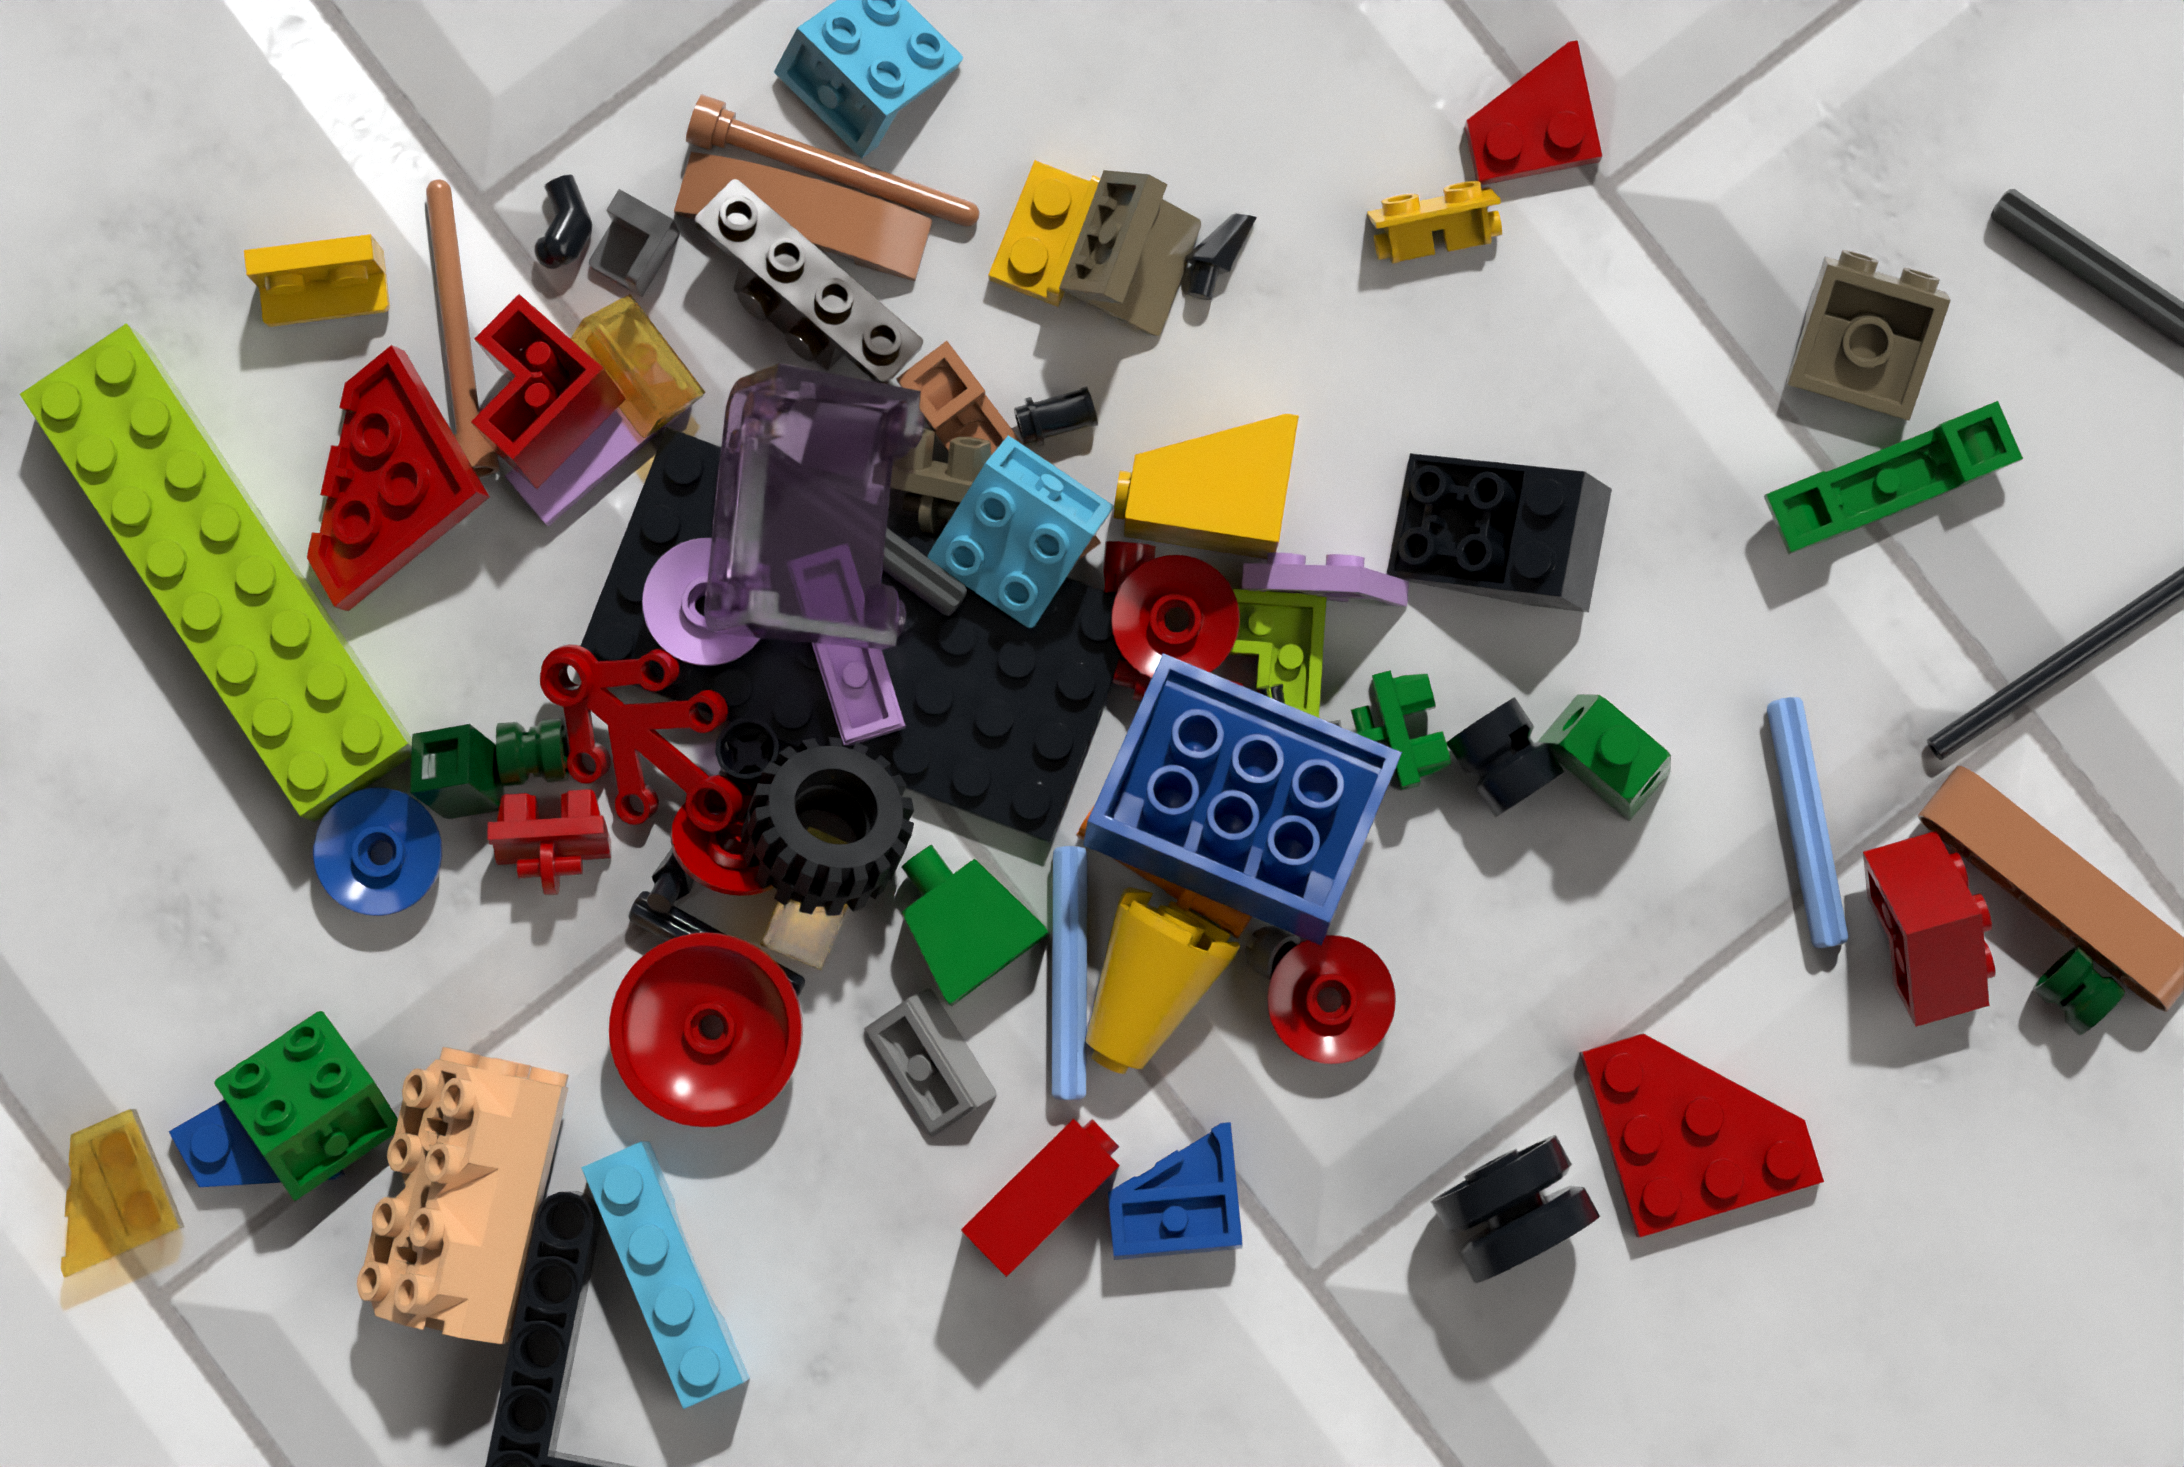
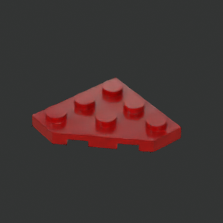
M393 345L389 346L344 384L339 406L340 409L346 411L339 445H331L320 495L327 497L320 532H312L307 553V559L333 606L345 611H350L490 498L404 350Z
M1643 1033L1579 1052L1636 1237L1641 1238L1824 1182L1804 1119Z

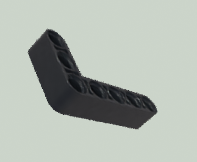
M564 1191L548 1196L540 1204L537 1211L485 1467H504L509 1460H519L528 1467H635L556 1451L601 1227V1213L596 1202L589 1195L582 1192ZM566 1201L576 1204L584 1214V1227L578 1236L572 1239L562 1237L553 1225V1215L556 1208ZM550 1266L563 1268L571 1278L572 1289L569 1296L563 1302L548 1300L541 1291V1276ZM537 1330L551 1333L559 1345V1354L551 1366L536 1364L528 1354L527 1343L530 1336ZM522 1395L537 1397L545 1407L546 1419L539 1430L525 1429L516 1420L515 1405Z

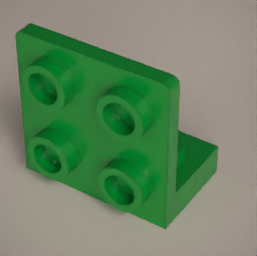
M318 1011L247 1059L238 1063L214 1082L216 1088L294 1202L395 1134L398 1121L397 1116L375 1081L323 1011Z

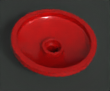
M709 932L693 933L679 936L657 945L630 968L617 989L609 1017V1043L620 1077L631 1093L644 1106L657 1115L678 1124L692 1127H719L739 1122L754 1115L773 1101L784 1089L800 1057L803 1043V1017L801 1006L791 981L783 969L767 953L757 946L731 935ZM707 1015H715L723 1023V1033L717 1039L709 1038L702 1030V1022Z

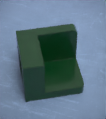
M471 724L412 734L410 794L445 819L499 811L501 797L504 795V786H502L498 771L496 744Z

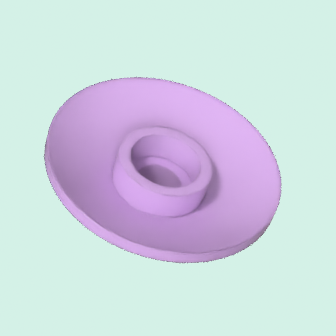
M698 538L683 542L661 556L647 577L642 603L647 627L655 641L665 651L689 664L716 666L740 658L756 645L767 628L771 615L772 598L767 576L751 554L740 546L725 540ZM704 595L715 596L721 603L719 611L710 617L700 615L696 610V603L700 597Z

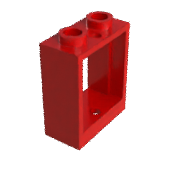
M1073 1118L961 1231L1007 1277L1120 1166L1111 1157L1120 1146L1093 1119L1082 1127Z

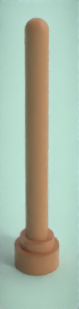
M701 94L693 110L686 133L687 143L707 150H711L714 145L724 149L728 143L962 226H972L979 219V209L970 201L736 120V113L726 109V102Z
M436 179L428 184L426 196L456 434L454 436L477 476L483 477L500 470L498 454L471 423L480 412L452 192L450 185L446 181Z

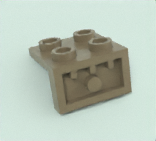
M1103 170L1059 289L1148 335L1158 336L1163 329L1186 268L1187 262L1184 259L1193 249L1201 228V221L1197 217L1162 199L1168 184L1150 174Z

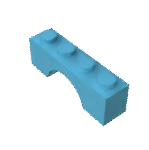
M641 1141L581 1167L682 1408L690 1407L750 1379L725 1318L715 1305L692 1256L678 1218L675 1200L650 1141Z

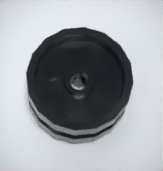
M1556 1135L1543 1139L1520 1151H1517V1149L1511 1150L1465 1175L1464 1181L1431 1201L1446 1231L1462 1232L1487 1221L1489 1227L1467 1240L1458 1253L1474 1283L1488 1280L1541 1254L1586 1228L1600 1217L1585 1187L1568 1186L1543 1197L1541 1191L1567 1175L1572 1165Z

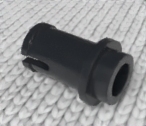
M1087 386L1074 392L1033 402L1032 397L1024 399L1025 405L1014 408L1023 444L1036 442L1037 447L1044 445V438L1098 425L1095 407Z

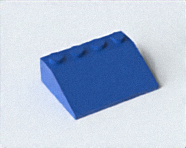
M1163 653L1089 816L1083 846L1322 946L1402 752Z

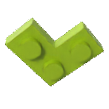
M1233 589L1239 606L1240 625L1235 645L1229 655L1258 657L1256 688L1269 685L1270 697L1272 698L1270 687L1273 684H1283L1285 704L1319 718L1327 597L1300 593Z

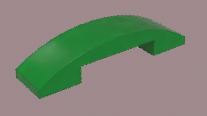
M1996 401L1943 422L1932 430L1830 471L1819 472L1764 495V498L1788 554H1792L1941 496L2017 463L2023 457L2001 406Z

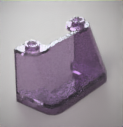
M780 363L744 376L735 382L730 391L724 415L705 598V621L709 631L743 637L886 649L896 646L897 637L901 634L904 627L906 610L903 601L899 600L895 588L881 584L893 461L903 458L907 455L910 448H916L920 443L924 430V416L919 411L921 391Z

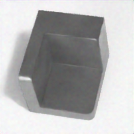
M618 189L606 210L612 222L589 259V265L594 271L643 297L680 232L674 219Z

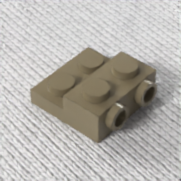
M1842 250L1839 260L1824 257L1805 314L1806 322L1786 380L1787 385L1910 421L1951 301L1947 292L1937 289L1940 281L1939 278L1918 270L1903 268L1900 278L1876 272L1879 261L1857 252Z

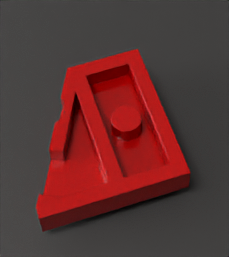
M1578 40L1566 43L1466 120L1464 127L1476 181H1479L1481 186L1601 161L1603 156Z

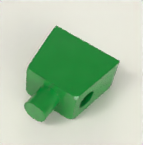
M1576 695L1538 740V742H1545L1561 765L1628 821L1632 819L1671 772V754L1601 695Z
M929 845L901 866L922 895L921 898L902 911V914L944 998L951 1007L1049 936L1046 927L976 859H973L953 874L934 846Z

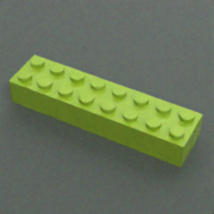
M126 323L19 394L299 816L313 822L326 815L330 808L342 798L356 791L363 790L411 758L412 737L142 335Z

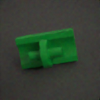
M1391 670L1372 675L1373 680H1371L1383 726L1375 728L1369 705L1350 710L1356 733L1378 743L1388 742L1390 748L1402 752L1395 769L1400 790L1418 787L1421 783L1420 778L1430 776L1450 766L1452 763L1443 731L1409 740L1403 718L1404 716L1436 708L1428 674L1403 675L1395 678L1392 677Z

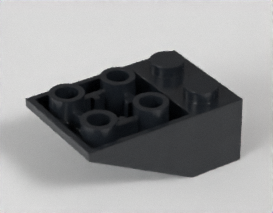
M1410 453L1387 575L1413 583L1530 606L1589 613L1612 489L1585 471Z

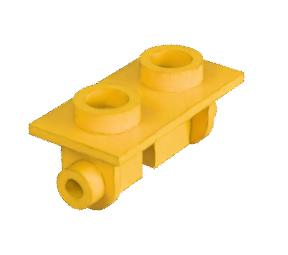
M1467 181L1444 187V196L1420 201L1418 194H1401L1382 200L1381 209L1367 211V216L1376 229L1384 228L1383 234L1374 235V245L1378 260L1390 258L1391 263L1394 264L1400 261L1435 255L1432 231L1442 229L1445 247L1448 252L1491 244V237L1502 235V224L1498 210L1488 212L1487 207L1501 204L1500 197L1490 187L1481 188L1479 181Z

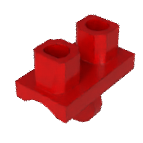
M591 789L569 790L561 794V818L539 819V804L536 796L527 793L504 794L501 797L497 822H488L487 840L489 845H493L496 864H517L518 878L541 877L544 895L559 894L560 876L582 875L583 860L612 858L611 838L604 816L600 814L595 792Z

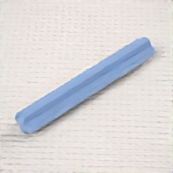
M1800 697L1777 699L1768 704L1767 713L1811 942L1815 948L1842 945L1848 940V932L1804 704Z
M1061 846L1053 851L1052 1095L1058 1100H1080L1086 1095L1087 851L1079 846Z

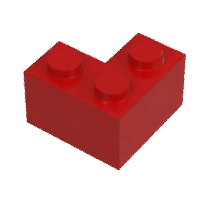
M520 294L474 338L495 367L510 382L471 423L491 448L536 489L626 400L605 369Z
M1937 831L1863 851L1867 898L1889 938L1893 983L1915 1027L1990 1006L1988 979L1995 977L1996 970L1991 951L1984 940V933L1992 930V921L1983 896L1980 893L1972 895L1968 889V875L1961 856L1957 852L1948 853Z

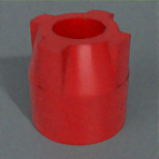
M1105 541L1103 561L1104 592L1116 595L1120 586L1131 572L1143 563L1155 558L1156 546L1133 542Z

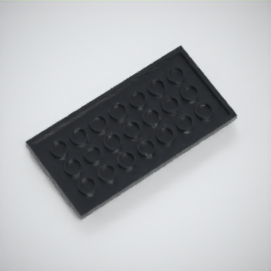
M666 427L580 646L589 650L598 662L639 659L654 649H663L655 641L647 627L642 603L644 586L655 563L667 551L689 540L716 538L734 543L756 559L764 570L770 585L772 598L771 615L767 628L760 640L740 658L721 665L698 666L677 659L679 663L677 679L660 691L646 690L640 684L632 686L671 701H688L701 691H715L727 703L728 715L725 721L731 723L741 718H757L772 728L777 735L778 741L798 749L803 740L815 738L819 746H825L828 737L841 738L787 563L847 543L755 477L749 467L752 458ZM839 492L927 558L943 531L940 530L939 535L922 533L919 522ZM849 546L906 725L905 729L860 742L859 744L869 747L866 755L873 760H876L881 755L890 762L891 765L887 773L891 777L900 774L907 785L906 790L1050 844L1113 681L1118 661L1122 657L1112 630V608L1116 595L1066 577L1034 627L1028 628L966 587V597L956 611L947 616L943 615ZM704 595L698 599L696 610L700 615L710 617L719 611L721 603L713 595ZM651 660V673L656 678L663 680V667L660 663ZM699 702L698 711L713 716L709 705ZM854 745L845 748L853 749Z

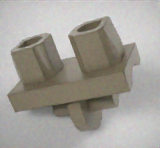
M905 425L894 430L888 459L874 465L872 484L908 491L903 498V510L919 513L918 522L922 533L939 535L940 530H943L947 520L951 519L980 470L991 457V442L973 437H957L950 441L948 463L932 460L935 432L929 428Z

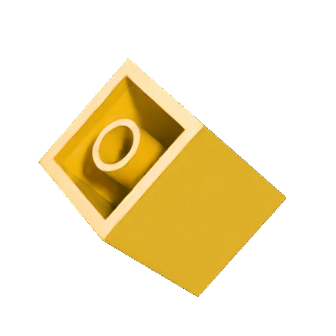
M1286 413L1135 454L1132 472L1121 470L1119 472L1114 502V518L1125 520L1124 537L1267 559L1268 553L1277 551L1280 540L1299 415Z

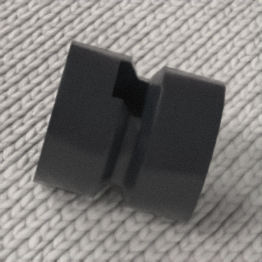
M1515 697L1489 712L1446 742L1464 772L1477 773L1480 777L1476 790L1495 818L1565 772L1545 742L1532 741L1530 736L1534 725Z

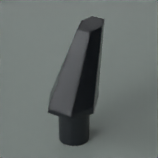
M1237 213L1232 214L1185 257L1184 261L1194 265L1188 295L1203 300H1212L1218 273L1231 271L1232 264L1257 217Z
M672 848L651 876L654 887L647 898V903L654 911L667 913L675 901L689 894L692 889L694 879L679 865Z

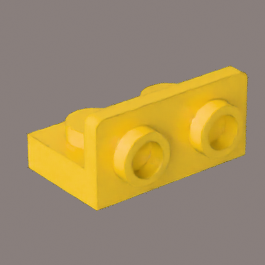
M1034 160L988 274L989 281L1059 307L1065 293L1059 287L1100 178L1093 175L1091 180L1088 181Z
M371 234L244 250L246 275L259 288L262 319L269 327L385 313L390 309L384 250Z

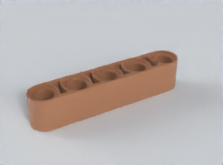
M1956 766L1918 814V819L1931 832L1937 831L1944 843L2074 946L2080 945L2093 958V961L2132 992L2155 1008L2167 1012L2184 991V937L1991 784L1963 766Z

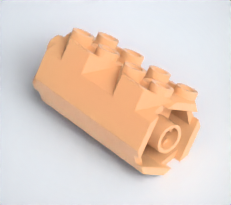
M442 1047L440 1059H435L426 1070L413 1069L405 1078L402 1088V1105L395 1134L388 1147L387 1159L391 1170L402 1173L406 1187L396 1198L384 1197L376 1204L372 1214V1231L364 1265L357 1278L359 1296L362 1300L371 1301L375 1316L424 1330V1327L440 1330L444 1335L496 1344L510 1342L535 1217L543 1201L569 1089L566 1087L568 1074Z

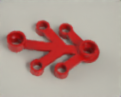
M563 645L551 651L541 666L540 686L544 695L552 703L563 707L570 746L567 769L576 781L584 784L592 783L604 776L611 766L608 750L602 744L594 741L592 711L608 725L619 793L615 799V810L620 819L630 825L641 824L657 812L659 806L657 793L650 785L644 783L640 753L687 793L685 809L689 819L698 828L710 832L719 831L739 816L743 806V799L738 786L729 778L721 775L709 777L656 731V729L691 728L699 733L711 732L720 726L728 715L727 703L719 693L712 690H704L688 701L624 704L607 688L640 684L646 690L660 691L677 679L679 675L677 659L664 649H654L639 659L599 662L589 650L578 645ZM651 660L660 663L663 667V680L656 678L651 673ZM569 665L579 674L580 685L570 680L567 672ZM699 702L706 703L712 709V721H707L700 715L698 711ZM583 753L589 754L594 759L596 764L595 772L588 770L583 765ZM713 790L718 791L723 796L727 805L726 809L720 808L714 803L712 799ZM630 794L636 795L642 800L644 805L643 813L633 809L630 804Z

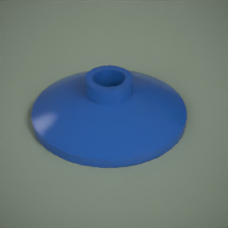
M367 788L342 798L330 808L322 819L313 845L315 870L326 892L345 908L370 916L391 915L413 906L430 890L441 867L442 840L435 820L429 811L416 799L394 789ZM379 842H388L393 850L391 860L387 864L376 865L371 858L372 848Z

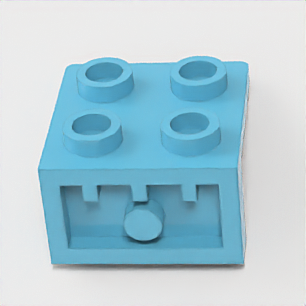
M836 0L797 27L774 73L862 159L878 147L898 111L956 70L962 62L963 56L907 0Z
M1008 435L980 470L929 552L928 558L966 587L1026 627L1032 628L1046 610L1084 549L1104 524L1114 505Z

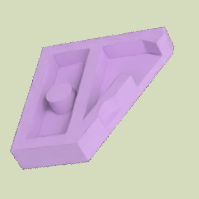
M1274 552L1268 553L1267 563H1244L1242 588L1250 591L1317 595L1327 597L1328 601L1348 602L1349 599H1373L1387 603L1390 606H1407L1409 581L1365 568V558L1360 556L1326 555L1325 565H1305L1306 556Z

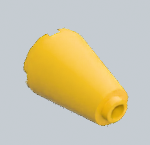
M1132 887L1124 889L1118 901L1085 1038L1086 1043L1094 1049L1091 1058L1101 1066L1119 1074H1126L1129 1067L1143 1069L1232 962L1240 947L1238 942H1227L1230 934L1207 918L1190 909L1186 912L1176 906V903L1170 901L1168 907L1159 905L1156 908L1148 905L1153 893Z

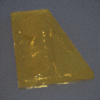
M128 1109L71 1134L68 1166L72 1171L71 1185L66 1191L64 1217H68L65 1256L61 1257L60 1267L64 1278L74 1276L185 1227L137 1109Z

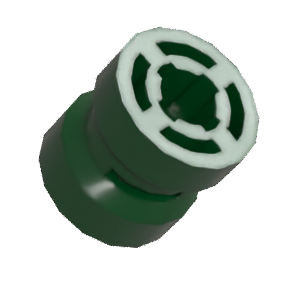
M562 718L542 719L537 726L530 727L529 732H526V729L518 722L497 724L496 754L502 786L523 785L528 780L530 773H533L535 778L542 777L548 783L568 781V742Z
M2076 945L2061 956L2039 978L2032 989L2045 1003H2056L2065 1012V1022L2078 1035L2086 1033L2099 1023L2125 994V990L2112 977H2102L2093 968V958L2080 945Z

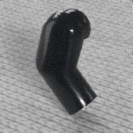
M571 174L557 177L544 186L556 216L547 229L545 237L539 238L535 243L534 252L539 263L548 269H556L562 265H569L579 257L592 233V220L574 176Z

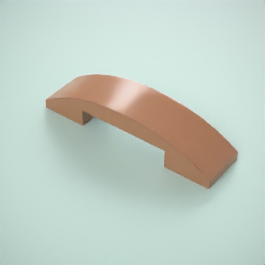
M691 152L675 204V214L695 219L696 215L731 180L737 179L819 250L854 259L855 265L916 281L933 223L932 219L884 200L804 175L752 162Z
M945 341L896 378L901 388L931 430L935 432L936 437L948 453L950 441L957 437H973L990 441L991 455L1008 435L1024 445L985 395V389L948 341ZM1096 535L1077 561L1101 544Z

